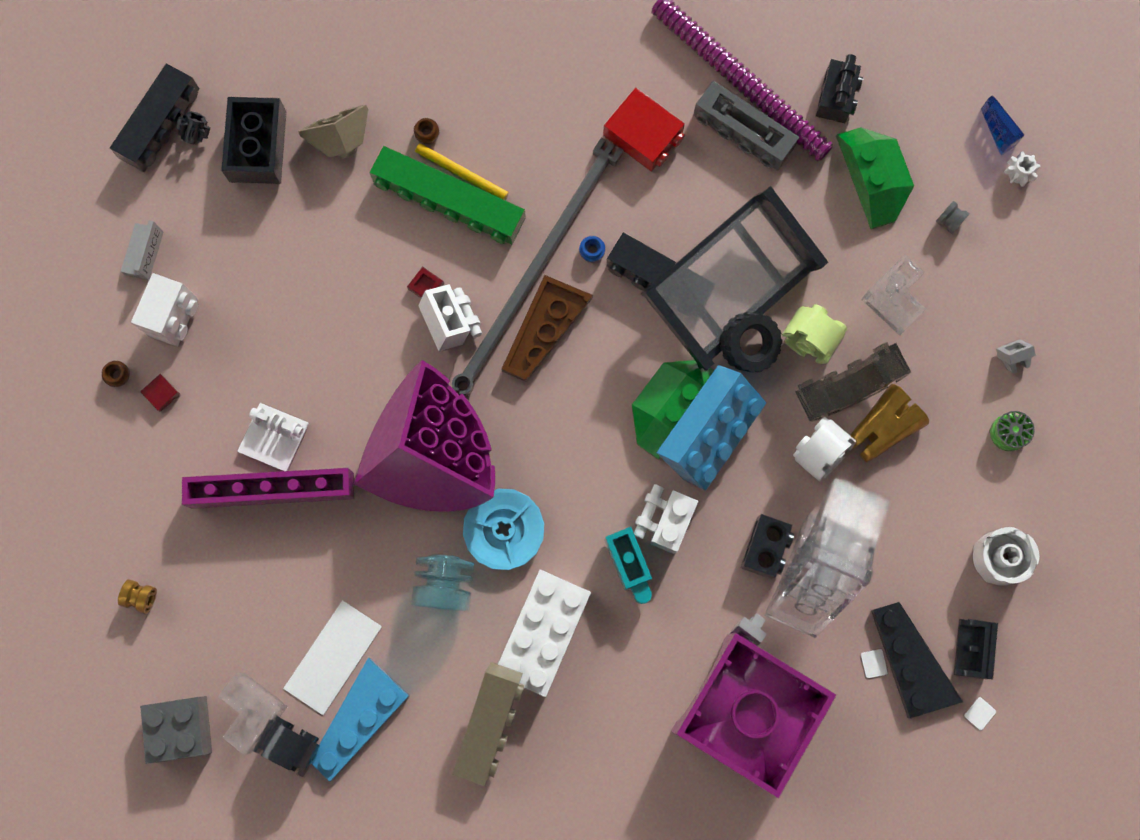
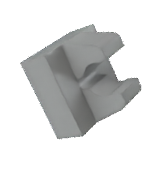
M1021 339L996 348L998 358L1003 361L1006 369L1012 373L1017 372L1016 364L1018 362L1021 363V366L1029 368L1031 366V357L1036 356L1034 346Z
M757 613L750 620L743 617L730 633H737L758 646L767 635L760 629L765 619Z

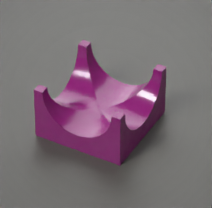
M737 633L727 634L722 643L721 651L705 682L686 712L676 721L671 731L779 798L833 703L836 694Z

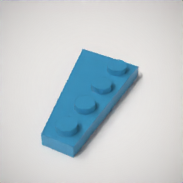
M368 658L321 740L320 748L311 762L329 782L336 777L409 697L371 658Z

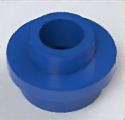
M588 236L580 243V255L588 262L599 261L605 254V244L599 237ZM593 246L596 247L597 251L589 253L587 249Z

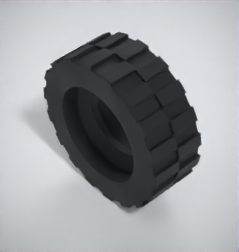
M744 312V314L739 313L734 318L728 320V324L724 326L723 333L720 336V349L723 352L722 356L728 361L730 366L738 370L754 373L762 372L764 369L770 368L772 363L776 362L778 355L781 353L782 333L777 327L778 324L771 320V317L761 313ZM749 329L757 330L762 336L761 349L754 355H746L740 347L741 336Z

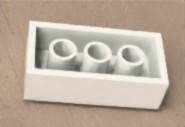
M539 570L498 665L523 673L520 683L525 685L524 688L546 697L591 592L543 570Z

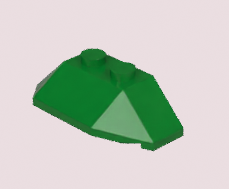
M862 127L837 134V141L870 229L896 222L914 188L913 180L897 139Z
M695 360L663 362L632 404L637 445L659 460L661 457L657 454V451L714 372V369L711 367L707 371L699 369Z

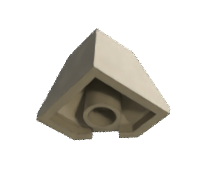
M367 105L349 108L338 112V115L315 121L298 131L299 135L328 157L340 155V158H346L355 153L354 149L363 144L368 115Z

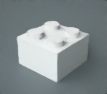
M152 273L131 323L147 336L178 347L180 340L182 341L187 334V324L190 317L194 316L197 311L198 298L183 283Z

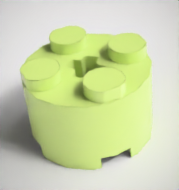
M814 304L812 308L804 306L798 308L783 331L782 336L787 337L785 343L799 355L805 357L806 354L817 357L816 363L826 364L845 337L847 326L840 321L833 320L827 316L828 311L825 308Z

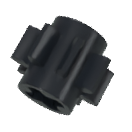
M193 111L184 114L183 118L178 117L176 129L179 130L178 135H180L184 142L189 144H199V142L203 141V138L208 139L211 128L207 126L208 121H206L202 114Z

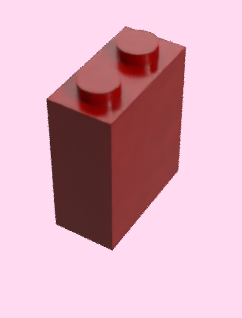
M635 87L604 124L603 136L617 147L624 149L625 153L652 172L657 165L661 167L669 156L668 151L673 146L675 148L678 147L685 137L683 134L685 123Z

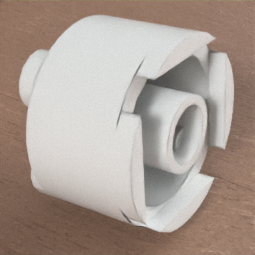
M826 417L822 418L814 429L816 431L812 434L811 438L805 436L796 446L797 451L793 454L795 461L819 482L822 481L823 477L826 478L842 462L846 454L844 452L847 449L851 451L857 442L834 421L828 420Z
M1005 527L983 535L974 544L973 562L977 572L987 583L1010 585L1023 582L1032 576L1039 562V550L1031 536L1017 528ZM1007 553L1008 559L1004 560L1003 554Z

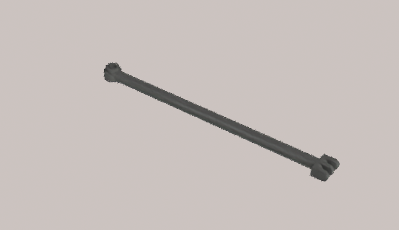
M600 138L593 149V155L597 157L467 367L463 373L453 378L452 388L456 393L458 392L459 395L463 394L464 396L471 394L474 388L473 380L608 163L614 167L616 166L624 149L619 147L613 155L611 153L614 150L615 144L610 142L607 148L603 150L606 139ZM467 383L468 388L460 391L458 388L459 384Z

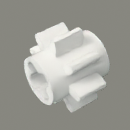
M1021 152L1017 158L1012 156L1007 161L1010 166L1004 173L1008 174L1011 179L1010 183H1020L1021 187H1023L1028 180L1033 182L1038 177L1035 172L1041 165L1036 163L1035 155H1025L1024 152Z

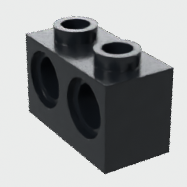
M760 514L756 519L740 568L769 579L775 578L777 574L781 575L786 559L782 558L785 548H790L794 538V533L791 532L793 525ZM768 528H775L779 532L780 537L777 542L768 539ZM761 553H765L771 558L769 568L760 566L758 556Z

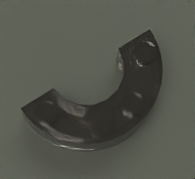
M888 342L877 346L873 349L874 354L864 361L858 359L848 364V370L838 374L837 371H833L823 376V380L814 382L813 379H809L799 384V390L795 391L809 421H817L822 419L821 416L824 414L831 416L889 388L888 385L893 381L897 383L907 377L911 370L897 343L889 346Z

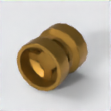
M128 579L120 589L118 605L126 608L133 606L138 612L147 614L155 602L157 589L149 585L139 586L137 581Z

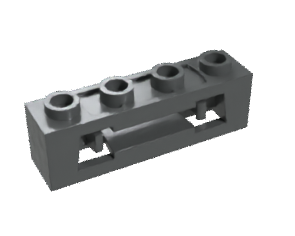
M712 81L695 105L693 115L699 123L704 126L709 125L722 138L732 140L738 144L743 152L753 154L768 168H774L778 171L798 142L799 136L715 81Z

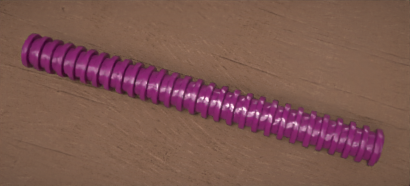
M657 0L651 13L654 16L657 15L659 21L663 20L665 26L669 25L671 31L675 30L674 34L676 36H680L682 41L686 40V45L692 46L694 52L698 51L697 54L700 57L704 56L703 60L705 62L709 61L711 67L715 66L717 72L721 71L720 75L727 77L726 80L728 82H733L732 86L738 87L740 93L744 92L746 98L750 97V102L756 103L758 109L762 108L764 114L768 113V117L773 118L774 121L799 136L797 144L804 145L803 149L805 151L809 150L811 156L815 155L816 161L822 160L833 147L831 141L827 142L825 136H820V131L816 132L813 125L809 126L807 120H802V115L798 116L795 109L791 110L789 104L785 105L784 99L780 100V96L778 94L774 95V91L771 88L767 89L768 85L766 83L762 84L760 78L756 79L754 73L750 74L748 67L744 68L742 62L738 63L736 57L732 58L733 54L731 52L727 53L725 47L721 48V44L715 42L713 36L709 37L707 31L703 32V27H697L698 23L696 21L692 22L690 16L686 17V12L680 11L681 8L678 5L674 6L675 3L672 0Z

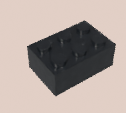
M227 98L221 171L229 183L281 184L287 111L280 98Z

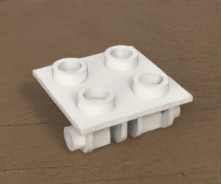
M260 403L257 409L252 408L249 418L252 421L237 452L280 470L288 471L309 423Z

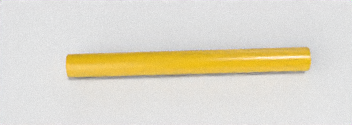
M419 143L415 149L417 154L503 200H506L509 192L423 144Z

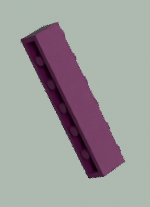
M349 468L182 477V505L191 509L354 499V472Z

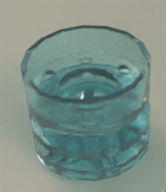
M434 554L427 557H416V565L428 567V571H415L414 576L427 581L426 585L413 587L411 605L435 609L470 611L471 592L459 587L460 583L473 582L472 576L461 575V571H474L475 563L449 555Z

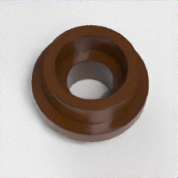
M422 118L414 126L415 138L423 144H430L439 136V126L432 119ZM425 129L431 130V133L428 135H424L423 131Z
M111 361L102 369V379L111 387H120L129 379V368L121 361ZM119 370L120 376L114 379L113 373Z

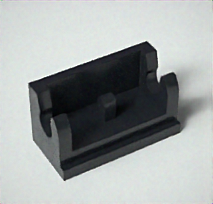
M959 619L954 675L993 680L998 623Z

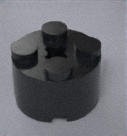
M276 716L274 721L270 719L252 751L260 754L264 750L261 754L262 757L289 771L295 772L296 768H299L297 775L304 777L320 748V745L317 744L319 738L303 729L299 734L292 731L295 725Z

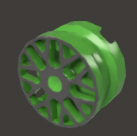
M1009 411L996 418L990 428V436L993 443L999 449L1005 451H1015L1028 445L1035 434L1031 418L1020 411Z

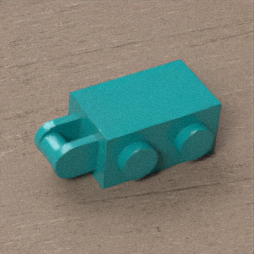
M628 527L606 536L604 541L624 590L631 589L635 601L639 604H646L652 597L647 583L651 581L652 576L632 528Z

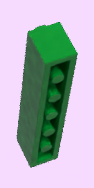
M383 146L369 172L377 188L383 191L390 189L396 192L401 199L408 202L414 200L420 203V206L427 211L434 212L436 210L443 213L444 217L449 221L465 223L470 230L476 233H487L491 235L494 241L500 244H505L506 242L513 245L526 219L525 209L386 146Z

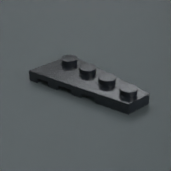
M896 602L871 610L907 718L911 719L962 703L963 701L901 603Z

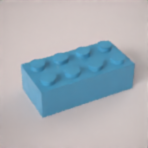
M718 365L661 445L657 454L683 480L706 491L766 405V401L741 373Z

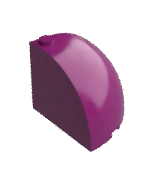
M421 360L409 372L391 396L366 444L354 485L392 503L418 510L451 512L477 507L494 497L495 466L491 465L489 452L492 451L491 445L481 420L463 394L458 395L448 384L450 380L430 364Z

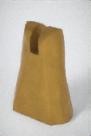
M891 384L885 390L870 412L850 434L857 441L853 449L863 443L865 438L871 441V444H868L865 450L859 454L866 463L929 424L927 414L916 403L909 407L907 403L912 399L896 384Z

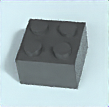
M207 696L140 706L145 764L212 753Z

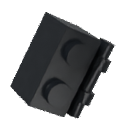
M848 54L845 62L834 59L830 60L826 69L815 117L846 123L849 115H854L858 100L854 99L855 92L860 91L863 77L859 76L861 66L855 65L857 59L855 55Z

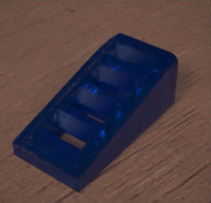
M993 95L989 97L982 106L981 111L997 149L1003 155L1015 147L1025 135Z

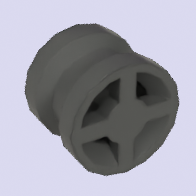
M953 201L936 221L939 224H945L948 227V231L953 234L970 213L966 210H960L958 204Z

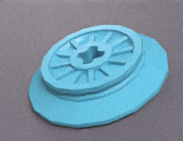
M496 489L491 500L468 510L464 517L463 537L468 551L479 563L492 569L511 570L525 565L537 554L544 539V521L539 507L529 496L514 489ZM501 523L505 526L511 525V528L508 530L509 535L506 537L503 534H497V531L500 530L498 525Z

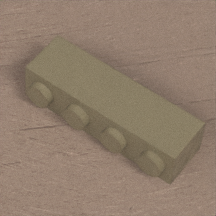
M490 662L485 672L452 775L485 786L489 776H495L499 765V760H496L495 756L497 751L503 752L508 737L503 732L505 726L511 727L516 710L511 708L514 700L520 701L525 686L520 683L523 673Z

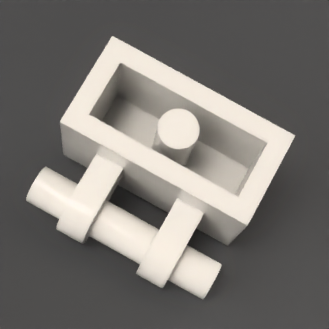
M450 284L426 290L418 305L438 351L463 345L469 332L473 338L480 337L483 334L479 327L481 324L478 316L473 314L470 307L471 301L468 295L464 294L461 287L452 291Z
M654 484L651 493L646 495L644 500L646 505L641 516H638L635 524L637 526L634 535L643 539L646 531L649 530L654 533L650 542L651 545L675 555L681 545L698 500L673 490L668 501L660 498L664 488ZM656 507L664 510L658 524L651 521Z

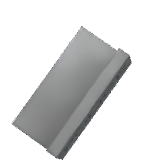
M149 220L147 225L135 223L120 271L122 274L145 280L150 279L163 236L162 229L154 221Z

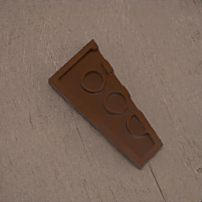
M544 275L501 368L502 372L526 382L592 300L593 295Z

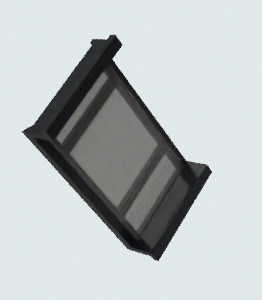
M770 186L753 196L640 294L647 299L693 357L698 368L707 371L715 364L712 359L722 351L720 349V336L723 333L724 326L728 324V320L734 318L739 313L744 314V312L764 314L810 272L822 269L828 263V260Z

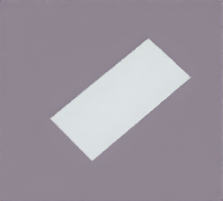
M342 600L283 689L321 715H324L382 626Z

